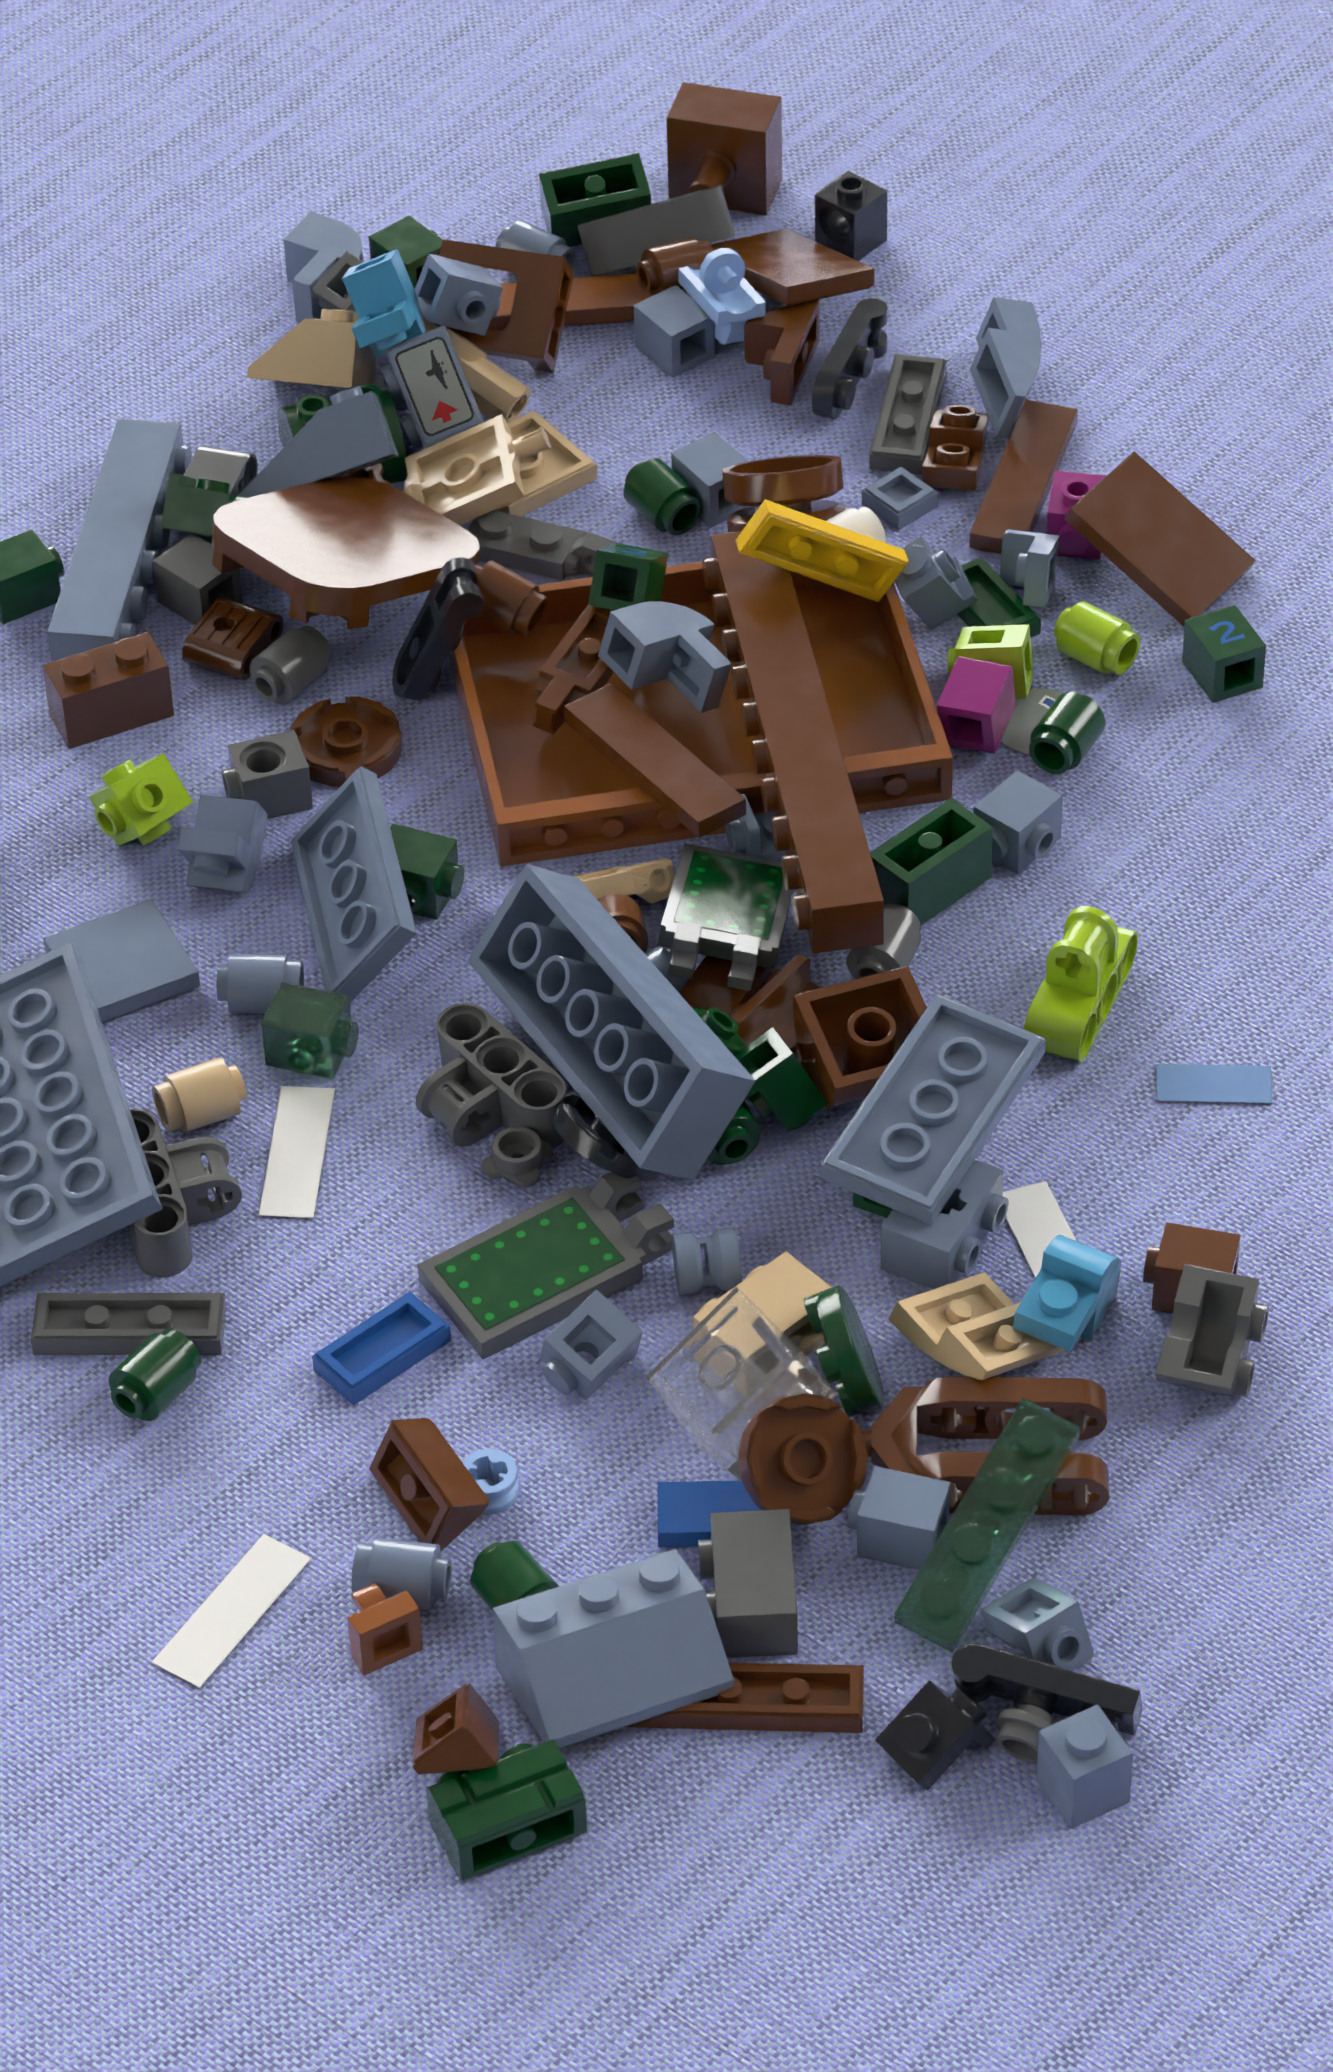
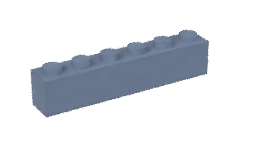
M117 419L47 631L51 662L111 644L124 638L136 636V621L144 620L147 612L148 583L155 584L153 560L159 556V548H166L169 542L170 530L161 527L169 473L184 475L192 460L191 447L183 445L181 423Z

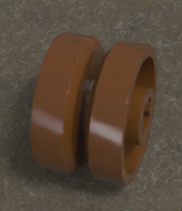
M832 455L774 457L738 463L722 469L725 500L740 506H751L740 509L727 518L728 533L742 531L765 499L824 521L846 510L845 506L838 502L820 500L833 496L844 488L841 457Z

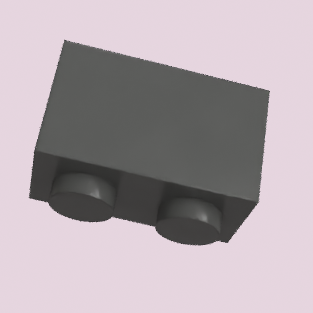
M789 1509L710 1513L711 1539L698 1540L700 1580L713 1579L714 1592L705 1593L726 1657L797 1655L798 1613Z

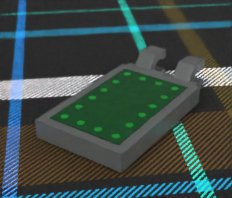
M685 843L661 922L657 946L674 949L668 975L692 979L698 954L732 960L727 986L751 991L757 966L775 969L794 890L786 891L782 862Z
M610 1172L600 1177L593 1190L589 1185L581 1189L576 1185L417 1264L419 1281L479 1356L485 1359L567 1318L596 1289L604 1297H608L644 1279L643 1265L672 1250V1235L668 1230L674 1228V1218L661 1203L639 1212L643 1209V1202L635 1192L642 1189L641 1180L638 1176L625 1178ZM634 1215L626 1228H624L620 1222Z

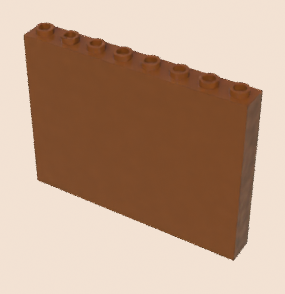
M702 562L667 566L661 602L674 603L690 608L715 624L712 610V594H715L716 591H706ZM790 571L858 812L878 811L945 801L952 798L953 756L894 582L882 599L876 602ZM593 577L537 585L539 586V593L548 598V605L540 623L528 637L518 632L510 635L476 616L466 619L459 646L455 650H450L448 654L500 867L697 838L692 831L566 722L563 723L554 735L533 726L537 714L535 702L539 698L534 695L535 687L539 682V670L588 606ZM714 625L710 643L723 654L721 631L726 628ZM731 669L719 708L700 713L667 679L631 690L615 673L612 674L604 686L612 684L739 794H745L754 815L765 813L761 793V778H765V774L756 775L754 772L751 740H755V736L745 737L741 703L745 702V699L735 700ZM725 826L720 827L704 836L726 833Z

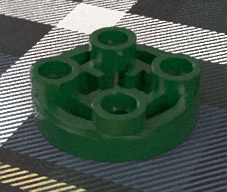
M837 1285L804 1298L805 1309L815 1333L823 1332L825 1344L816 1347L821 1368L828 1383L837 1381V1392L848 1417L883 1406L885 1398L878 1366L862 1322L845 1289Z

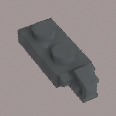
M495 510L473 519L467 529L478 539L480 547L479 562L488 563L493 560L505 568L561 581L564 580L567 574L581 573L593 576L597 550L614 543L610 539L590 532Z

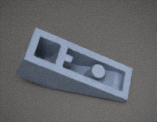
M361 386L330 396L332 405L320 409L238 496L250 498L319 480L339 478L399 457L378 395L372 391L363 394Z

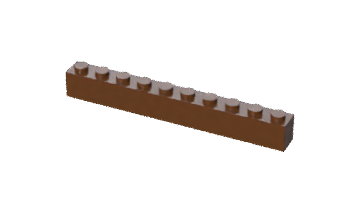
M742 531L711 535L712 558L702 560L704 584L707 592L716 591L715 594H712L715 626L726 628L721 631L723 655L731 663L735 662V665L731 666V680L735 700L745 699V702L741 703L745 737L755 736V740H751L752 763L756 775L765 774V778H761L764 810L766 813L775 812L776 815L771 817L774 847L776 852H786V855L782 856V874L786 891L796 890L797 895L792 896L797 931L807 930L813 954L883 945L884 900L790 571L739 553L735 540Z

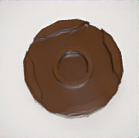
M359 696L345 697L346 703L331 705V699L316 702L298 715L290 726V731L295 730L309 766L311 781L331 787H341L360 766L376 773L377 778L382 777L393 769L401 757L402 732L399 729V721L394 712L380 702Z
M802 1393L776 1398L754 1414L742 1434L738 1463L743 1486L757 1507L761 1510L789 1509L790 1523L797 1525H808L831 1520L844 1511L842 1509L853 1498L855 1490H860L864 1484L868 1455L861 1429L855 1420H850L847 1413L840 1409L843 1408L831 1398Z

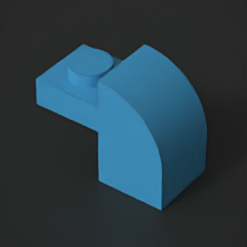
M398 249L347 270L342 280L358 315V320L352 327V331L360 348L370 345L376 358L386 354V348L425 333V324L420 304Z
M1057 1235L1043 1252L1041 1270L1015 1311L1013 1329L1069 1352H1072L1080 1337L1091 1341L1116 1299L1121 1271L1120 1259L1063 1235Z

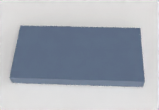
M361 766L355 770L291 840L329 1003L343 1009L361 993L417 934L377 774Z
M936 994L822 1162L821 1179L932 1226L1044 1055L1046 1038Z

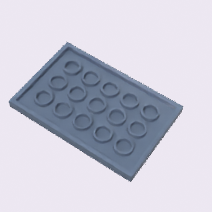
M71 942L0 975V1286L162 1210L81 957Z

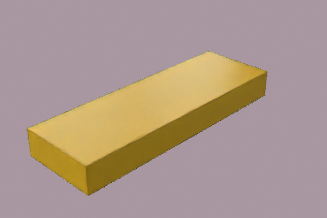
M766 499L735 540L741 554L876 602L882 599L908 564L904 549Z

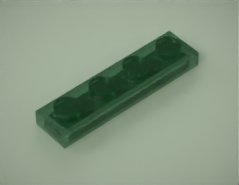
M1022 1397L894 1613L895 1623L951 1653L954 1652L1080 1435V1427Z

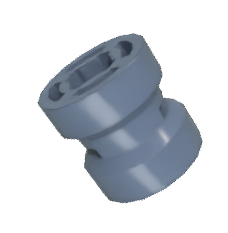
M734 1227L716 1229L708 1237H697L692 1232L672 1234L674 1272L679 1296L698 1294L703 1287L717 1286L722 1291H729L742 1282L739 1243ZM701 1249H704L707 1275L703 1274Z

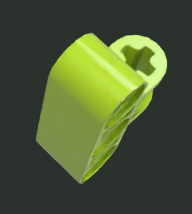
M1076 907L1069 913L1064 925L1063 939L1052 945L1048 953L1046 976L1028 1009L1023 1027L1026 1031L1046 1038V1053L1078 1062L1084 1061L1131 971L1138 946L1137 931L1117 926L1108 914L1095 907Z

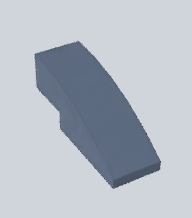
M994 297L976 336L979 349L970 371L996 437L1007 438L1018 419L1034 383L1040 365L1041 336L1039 322L1032 302Z

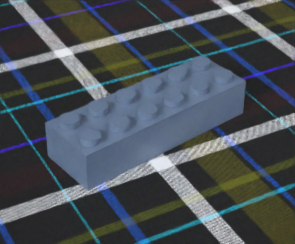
M525 864L468 959L469 964L574 1090L579 1093L584 1102L598 1116L639 1168L694 1180L754 1085L755 1079L579 878Z

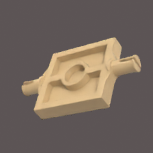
M501 414L406 457L405 462L408 476L402 491L461 526L490 511L502 509L511 502L524 497L520 477L523 460L546 449H551L549 438L545 430L540 427L536 431L513 440L511 429Z

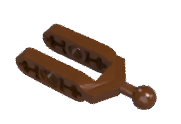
M941 1377L929 1381L924 1387L904 1386L871 1425V1431H862L867 1455L871 1457V1463L874 1466L951 1482L950 1514L1079 1516L1100 1511L1107 1505L1109 1500V1471L1107 1464L1101 1458L1092 1454L946 1451L917 1456V1433L948 1439L1084 1440L1095 1437L1105 1429L1107 1424V1397L1105 1390L1098 1383L1088 1379L990 1377L985 1380H979L972 1377ZM1016 1408L1024 1411L1011 1413L1004 1412L1003 1410ZM1014 1479H1016V1480H1023V1482H1020V1483H1009V1482H1005V1480H1014Z

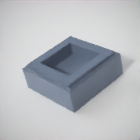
M900 467L862 490L861 505L872 510L875 515L899 531L937 508L938 492L903 467Z

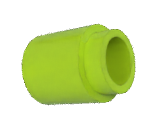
M1085 601L1066 608L1058 617L1054 627V635L1057 637L1056 645L1060 652L1103 674L1113 672L1121 675L1125 673L1134 663L1141 645L1140 636L1133 632L1132 626L1129 623Z

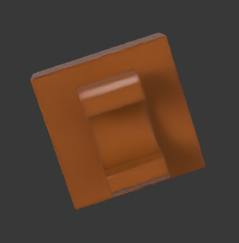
M373 1583L351 1593L352 1600L359 1609V1612L347 1617L351 1656L363 1676L423 1650L419 1607L407 1590L386 1599L379 1586Z

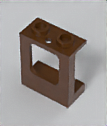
M442 239L440 254L436 256L487 269L512 272L517 275V286L509 324L505 329L501 331L487 329L485 336L446 327L447 331L451 329L488 355L526 360L533 370L554 373L574 271L565 257Z

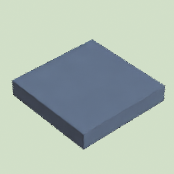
M152 899L44 937L46 953L68 942L72 943L81 957L101 1022L200 987L198 970Z

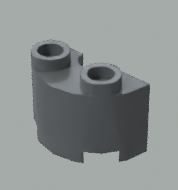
M1184 1264L1174 1301L1171 1326L1168 1335H1165L1155 1372L1156 1381L1231 1397L1236 1395L1247 1398L1255 1367L1254 1360L1246 1359L1250 1341L1262 1342L1269 1313L1268 1305L1257 1303L1259 1279Z

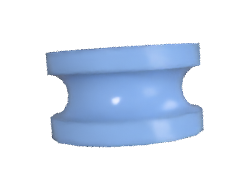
M483 1449L477 1450L464 1459L462 1463L489 1499V1504L483 1514L500 1513L510 1508L517 1500L519 1492L517 1482L518 1471L516 1462L512 1457L501 1450ZM489 1477L493 1483L498 1484L489 1486L482 1478Z

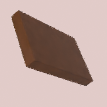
M788 229L711 244L714 251L720 248H729L736 251L745 263L744 279L755 291L787 306L870 289L874 286L875 268Z
M1135 451L1080 499L1064 518L1183 627L1186 619L1204 614L1256 562L1251 555Z

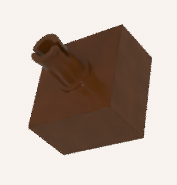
M683 82L666 117L668 199L722 185L728 210L767 216L782 181V97Z

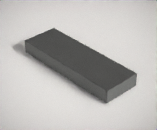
M901 354L894 355L869 454V469L893 472L903 467L911 474L922 475L923 464L929 449L930 426L935 410L939 408L947 375V359Z
M37 1293L31 1335L33 1355H130L148 1336L154 1333L161 1334L165 1329H174L183 1333L194 1343L200 1355H222L227 1308L225 1293Z

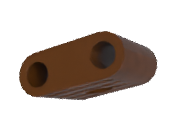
M219 597L186 637L182 648L183 661L245 681L251 676V661L281 637L284 623L283 617L235 600Z

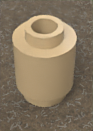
M221 1057L164 1076V1083L152 1087L154 1104L161 1123L167 1132L181 1129L183 1133H187L239 1115L240 1101L247 1099L245 1083L236 1065L227 1067Z

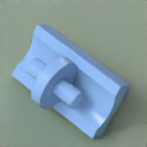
M720 248L707 254L700 270H694L687 266L678 268L679 284L714 322V336L721 344L744 341L745 322L749 319L766 315L765 300L744 279L745 263L736 251L729 248Z

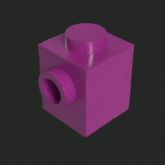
M1054 471L1047 510L1046 534L1059 535L1058 556L1100 559L1101 552L1064 518L1069 510L1107 475Z
M964 657L957 658L937 703V712L950 746L996 753L1016 707L1012 666Z

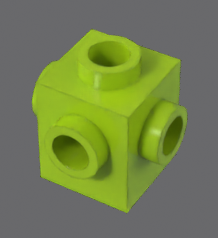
M164 753L142 762L136 767L131 759L124 761L100 776L106 786L88 796L95 807L94 815L98 825L104 833L114 838L118 846L136 838L139 839L142 846L154 841L172 829L167 820L168 818L193 803V800Z

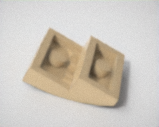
M985 1272L897 1301L888 1318L906 1338L934 1360L956 1372L979 1380H985L1066 1351L1013 1329L1015 1311L1021 1302L1014 1304Z

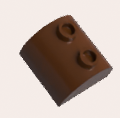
M908 966L794 995L793 1018L799 1052L805 1072L828 1103L825 1106L826 1108L866 1099L926 1010L927 1006Z

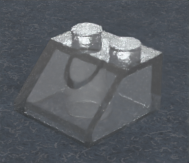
M737 1287L646 1376L647 1380L701 1450L740 1481H742L738 1455L741 1438L757 1411L776 1398L795 1394L809 1393L831 1399L837 1395L809 1358Z

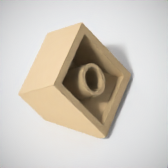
M321 309V319H303L248 367L247 378L354 388L357 385H372L374 383L376 358L370 345L363 348L359 347L352 331V327L358 320L356 311Z

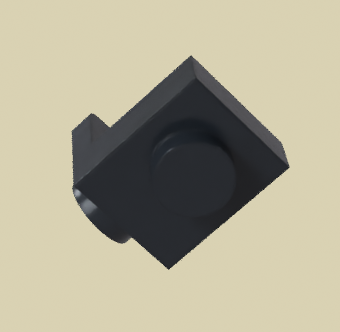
M929 1680L880 1733L875 1741L917 1784L929 1790L973 1740L988 1749L996 1738L981 1724V1721L988 1713L968 1693L957 1687L950 1695Z

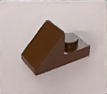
M819 300L785 306L767 312L763 317L749 319L744 324L745 361L749 364L763 366V378L770 380V402L791 406L819 344Z

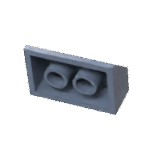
M677 1549L493 1608L496 1669L543 1742L554 1739L559 1748L717 1696L719 1692L734 1687V1678L705 1590Z

